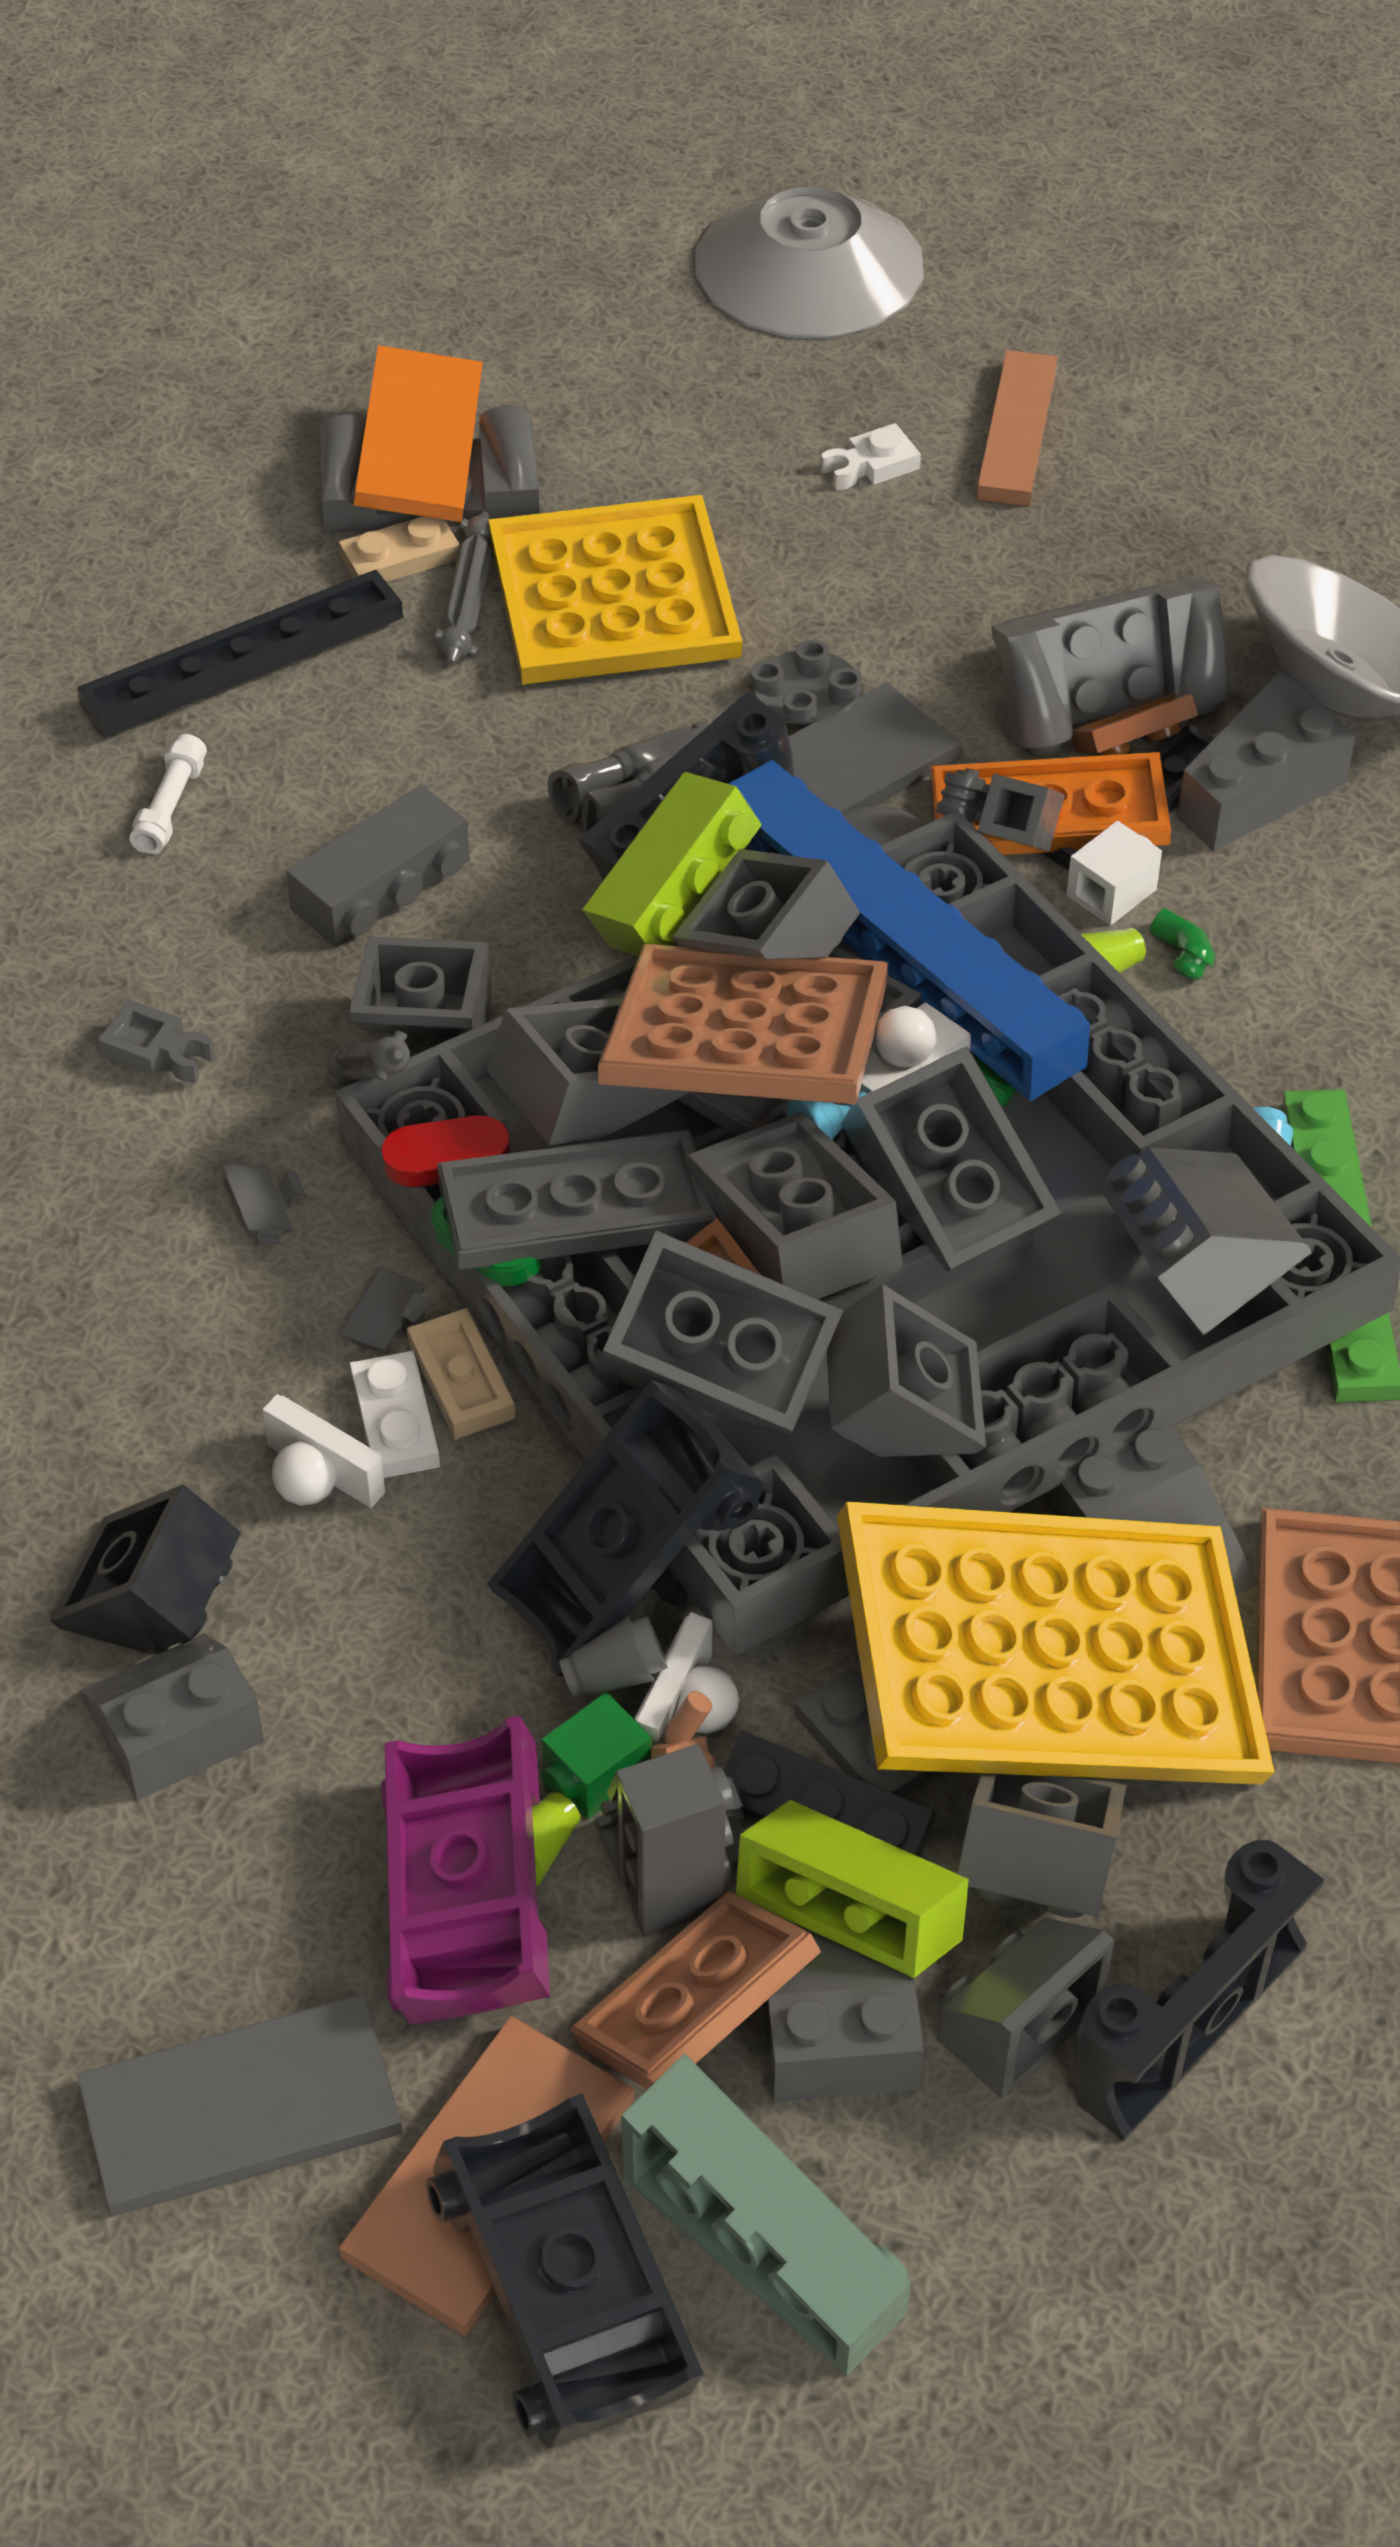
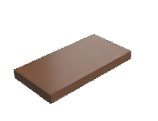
M511 2015L339 2247L341 2259L466 2337L496 2295V2291L471 2230L459 2234L454 2229L450 2220L440 2223L430 2206L426 2181L434 2176V2163L443 2141L456 2136H482L509 2129L549 2111L570 2097L583 2093L604 2142L621 2119L622 2114L633 2102L634 2088Z

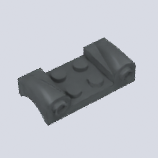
M500 405L491 408L480 416V438L473 439L463 518L469 520L479 515L481 511H487L490 519L540 514L532 417L525 409L517 406ZM347 413L339 414L325 419L319 427L321 496L325 533L379 530L422 517L354 506L366 419L361 416ZM445 520L448 526H458L460 522Z
M1201 575L991 626L992 638L1000 657L1006 685V712L1002 722L1003 732L1019 746L1028 748L1029 753L1034 755H1048L1060 751L1062 743L1074 736L1072 731V725L1110 716L1167 694H1192L1198 716L1215 712L1218 709V703L1227 700L1229 697L1227 655L1219 586Z

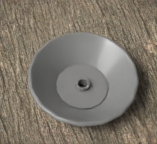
M797 187L745 201L714 220L695 248V279L713 307L747 328L788 339H835L876 328L908 307L924 279L922 248L901 220L871 202L822 187Z
M1270 554L1249 562L1245 586L1280 668L1284 669L1321 704L1336 712L1357 718L1400 717V608L1384 596L1346 575L1304 559Z

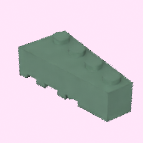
M685 2053L622 2114L623 2180L843 2374L848 2376L908 2312L911 2281L908 2279L907 2271L899 2259L885 2247L878 2244L874 2245Z

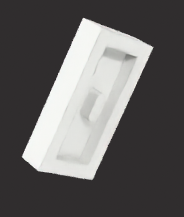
M414 1350L350 1362L352 1381L367 1445L381 1454L384 1478L440 1467L439 1451Z

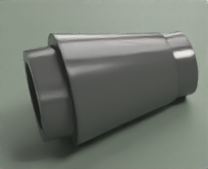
M647 1616L631 1622L629 1617H626L571 1653V1656L559 1660L562 1673L574 1699L587 1694L593 1695L655 1681L653 1674L668 1668L660 1643Z

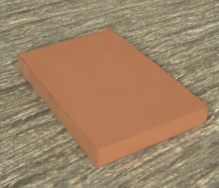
M727 1891L580 2019L570 2031L584 2051L648 2090L684 2053L696 2064L821 1951L811 1933L741 1896Z

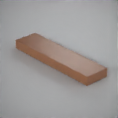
M1006 350L978 482L977 500L1030 507L1056 376L1058 356Z

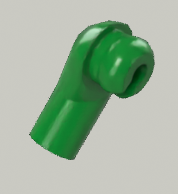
M1166 908L1161 909L1152 921L1150 933L1181 951L1173 961L1174 969L1192 981L1200 980L1204 975L1206 967L1212 968L1215 961V953L1206 932Z

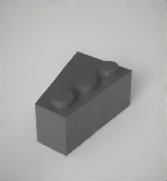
M1281 669L1185 768L1178 818L1214 852L1347 783L1356 734L1295 681L1284 669Z
M699 1743L617 1770L607 1791L610 1800L602 1802L600 1808L603 1815L597 1816L594 1822L643 1937H647L695 1920L724 1895V1882L732 1880L731 1866L725 1847L733 1844L732 1831L726 1816V1810L734 1807V1800L723 1769L720 1766L710 1769Z

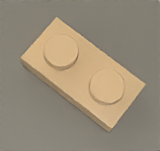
M422 516L339 541V551L341 559L353 578L376 569L383 579L388 582L457 561L460 544L445 520Z
M468 1308L407 1328L408 1344L411 1350H414L416 1361L454 1440L516 1419L515 1403Z

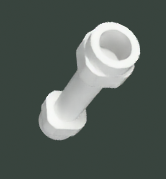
M181 734L169 744L164 755L166 773L149 809H140L132 824L133 829L129 839L133 847L138 851L158 854L168 844L173 833L170 817L188 778L196 779L204 765L203 759L207 749L199 738L189 734Z

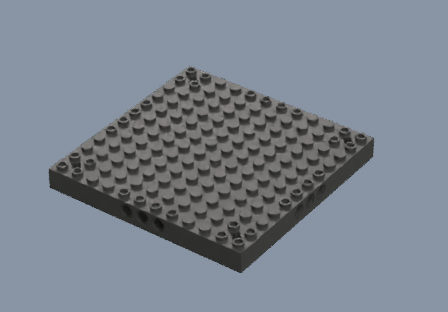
M958 810L880 846L889 857L906 871L915 873L923 885L942 901L955 906L963 918L986 937L995 939L1003 951L1023 968L1036 973L1044 985L1064 1002L1077 1007L1083 1013L1086 1020L1090 1022L1086 1068L1032 1101L1026 1099L1016 1090L1008 1104L1002 1108L1062 1214L1058 1218L947 1272L897 1210L902 1266L880 1274L869 1282L855 1284L818 1299L831 1306L845 1310L878 1286L884 1284L976 1341L986 1447L978 1453L879 1457L857 1443L842 1437L838 1432L831 1429L827 1351L791 1435L701 1410L763 1482V1490L758 1499V1510L750 1521L735 1529L728 1528L723 1531H715L700 1526L667 1567L705 1617L713 1620L712 1626L735 1656L849 1596L837 1522V1514L846 1502L1010 1512L1061 1485V1481L1078 1473L1080 1464L1086 1458L1095 1455L1108 1457L1135 1443L1137 1436L1145 1430L1161 1429L1169 1424L1173 1426L1394 1310L1400 1276V1256ZM842 940L837 945L853 956L864 960ZM638 956L631 957L523 1007L624 997ZM503 1016L410 1057L407 1067L398 1074L388 1075L386 1081L376 1077L363 1078L335 1091L341 1141L576 1449L587 1460L642 1392L640 1389L598 1372L597 1369L603 1349L650 1244L543 1258L540 1270L535 1276L529 1277L527 1282L515 1286H500L498 1282L487 1278L475 1268L458 1269L456 1257L437 1242L433 1232L431 1210L435 1202L441 1197L439 1184L405 1187L391 1181L384 1171L382 1159L383 1142L389 1134L404 1126L476 1115L492 1117L506 1127L509 1134L510 1153L690 1130L696 1151L736 1137V1135L682 1102L675 1100L603 1139L572 1142L567 1145H548L487 1072ZM843 1128L832 1141L869 1175ZM1148 1147L1237 1154L1312 1251L1305 1259L1205 1335H1203L1158 1279L1098 1187L1107 1180L1109 1171L1116 1163L1127 1156L1139 1155ZM715 1211L716 1218H718L719 1221L722 1223L718 1214ZM684 1239L680 1241L686 1243L690 1239Z

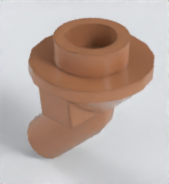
M691 1691L686 1696L668 1723L664 1733V1742L651 1747V1759L699 1743L709 1767L715 1766V1757L708 1752L706 1736L695 1735L712 1710V1702L706 1695L701 1692Z

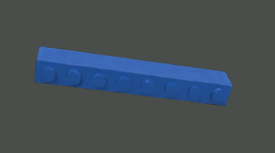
M772 760L729 783L738 788L762 824L744 850L828 860L860 911L858 917L843 935L842 941L864 960L885 961V963H888V975L921 993V1005L926 1002L971 1034L970 1051L1029 1101L1034 1100L1087 1067L1090 1022L1086 1020L1083 1013L1077 1007L1068 1005L1046 987L1036 973L1027 971L1006 954L995 939L986 937L965 920L955 906L942 901L923 885L915 873L906 871L884 852L875 840L866 838L846 821L839 810L829 807L808 790L800 778L791 776Z

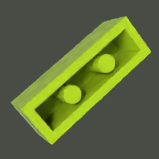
M684 772L582 910L611 948L639 957L642 946L645 944L674 946L676 942L673 939V935L738 850L745 849L762 824L736 786Z
M789 1800L740 1834L736 1894L763 1909L912 1978L917 1977L963 1940L969 1879L792 1800Z

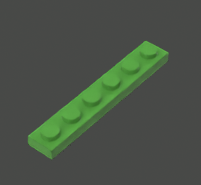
M1345 1089L1284 1091L1281 1107L1282 1112L1287 1116V1123L1294 1131L1291 1147L1372 1228ZM1389 1312L1325 1346L1335 1402L1400 1400V1367Z

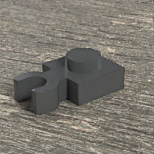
M128 999L98 1039L100 1056L152 1076L163 1064L171 1067L175 1077L190 1083L197 1082L199 1072L197 1061L189 1057L199 1056L209 1061H212L215 1057L213 1040L208 1035L201 1032L183 1033L181 1018Z

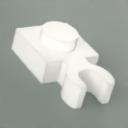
M894 423L849 438L848 450L836 448L825 451L821 454L820 471L824 474L836 470L833 476V487L836 490H844L854 486L858 478L867 476L874 485L920 469L921 453L898 425Z

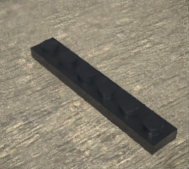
M375 569L78 686L79 704L105 738L403 618L402 601Z

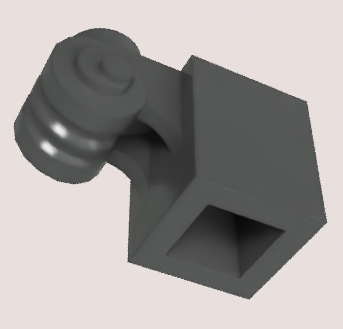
M966 768L965 771L957 770L956 773L946 772L944 780L946 787L941 791L943 797L942 801L938 802L937 813L946 816L958 810L972 825L975 822H979L978 832L1044 851H1050L1065 797L1064 794L1047 787L993 774L990 785L985 784L986 780L978 777L979 771Z

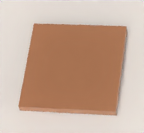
M645 944L640 951L598 1064L599 1084L857 1104L888 982V963H885V961L832 957L761 959L691 947Z
M1262 1508L1259 1519L1256 1690L1270 1751L1400 1764V1521Z

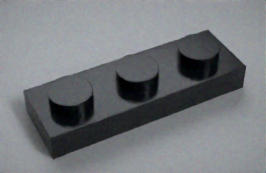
M743 1730L740 1731L724 1768L726 1777L732 1778L743 1806L741 1807L742 1809L765 1818L783 1804L792 1800L918 1857L937 1815L932 1809Z

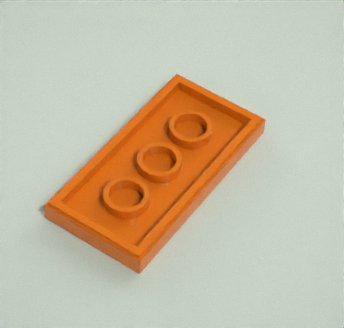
M378 345L354 506L462 522L482 361Z
M1159 752L930 766L934 821L944 817L943 814L937 813L936 809L938 802L942 801L941 791L946 787L944 783L946 772L956 773L957 770L965 771L966 768L979 771L978 777L986 780L985 784L990 785L993 774L1047 787L1065 795L1049 852H1054L1058 848H1072L1075 851H1079L1116 821L1121 822L1138 835L1146 837L1155 846L1171 845V825ZM975 822L973 825L977 830L979 822ZM981 833L1002 855L1048 852Z

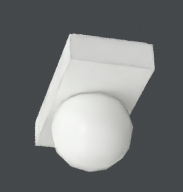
M926 1002L917 1009L901 1006L887 1011L877 1023L860 1092L863 1091L868 1094L967 1046L970 1050L971 1034Z
M277 1394L263 1408L267 1444L270 1448L279 1452L273 1463L271 1478L276 1490L286 1501L300 1506L317 1504L330 1495L335 1486L369 1508H372L385 1494L381 1454L283 1395Z
M690 1612L689 1616H685L665 1656L668 1668L657 1672L654 1678L655 1681L652 1682L634 1718L652 1737V1747L664 1742V1733L668 1723L691 1691L701 1692L712 1702V1710L697 1730V1733L710 1734L722 1730L736 1715L740 1699L733 1680L729 1674L718 1667L707 1666L712 1657L713 1620L692 1612Z

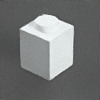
M1116 821L1071 856L1066 896L1111 926L1157 890L1162 850L1153 845L1146 837L1138 835L1121 822Z

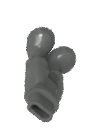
M704 721L694 722L691 727L673 729L613 751L608 758L588 763H572L550 773L548 793L555 811L568 823L582 818L584 833H586L709 724Z

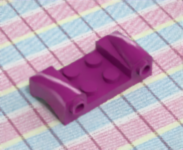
M520 1716L506 1718L502 1724L488 1734L463 1743L419 1745L399 1740L384 1743L385 1779L381 1782V1798L387 1819L390 1968L386 1972V1989L392 2009L395 2012L401 2011L411 2025H419L471 2016L550 1997L547 1931L538 1919L532 1806L540 1804L537 1747Z

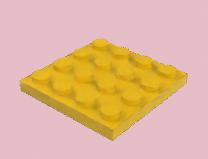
M702 495L488 520L493 556L522 685L742 658V638Z

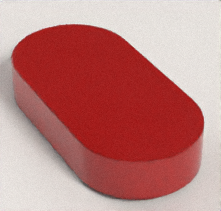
M481 1115L404 1126L389 1134L382 1145L383 1166L387 1177L394 1183L405 1187H422L438 1184L437 1163L510 1153L509 1134L506 1127L497 1119Z

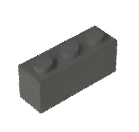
M421 784L287 869L290 908L334 947H338L353 936L366 933L376 921L397 907L412 903L419 896L420 892L443 877H450L459 872L464 864L470 861L468 822Z

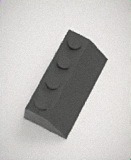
M1148 1147L1139 1155L1127 1156L1116 1163L1109 1171L1107 1180L1098 1186L1158 1279L1203 1335L1312 1253L1298 1232L1235 1153Z

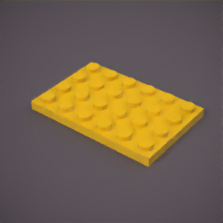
M846 1502L837 1514L877 1769L1262 1785L1275 1773L1220 1526Z

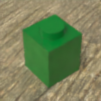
M605 1692L542 1738V1781L549 1793L558 1792L569 1798L589 1820L601 1811L600 1806L602 1802L610 1800L607 1791L617 1770L651 1759L652 1737Z

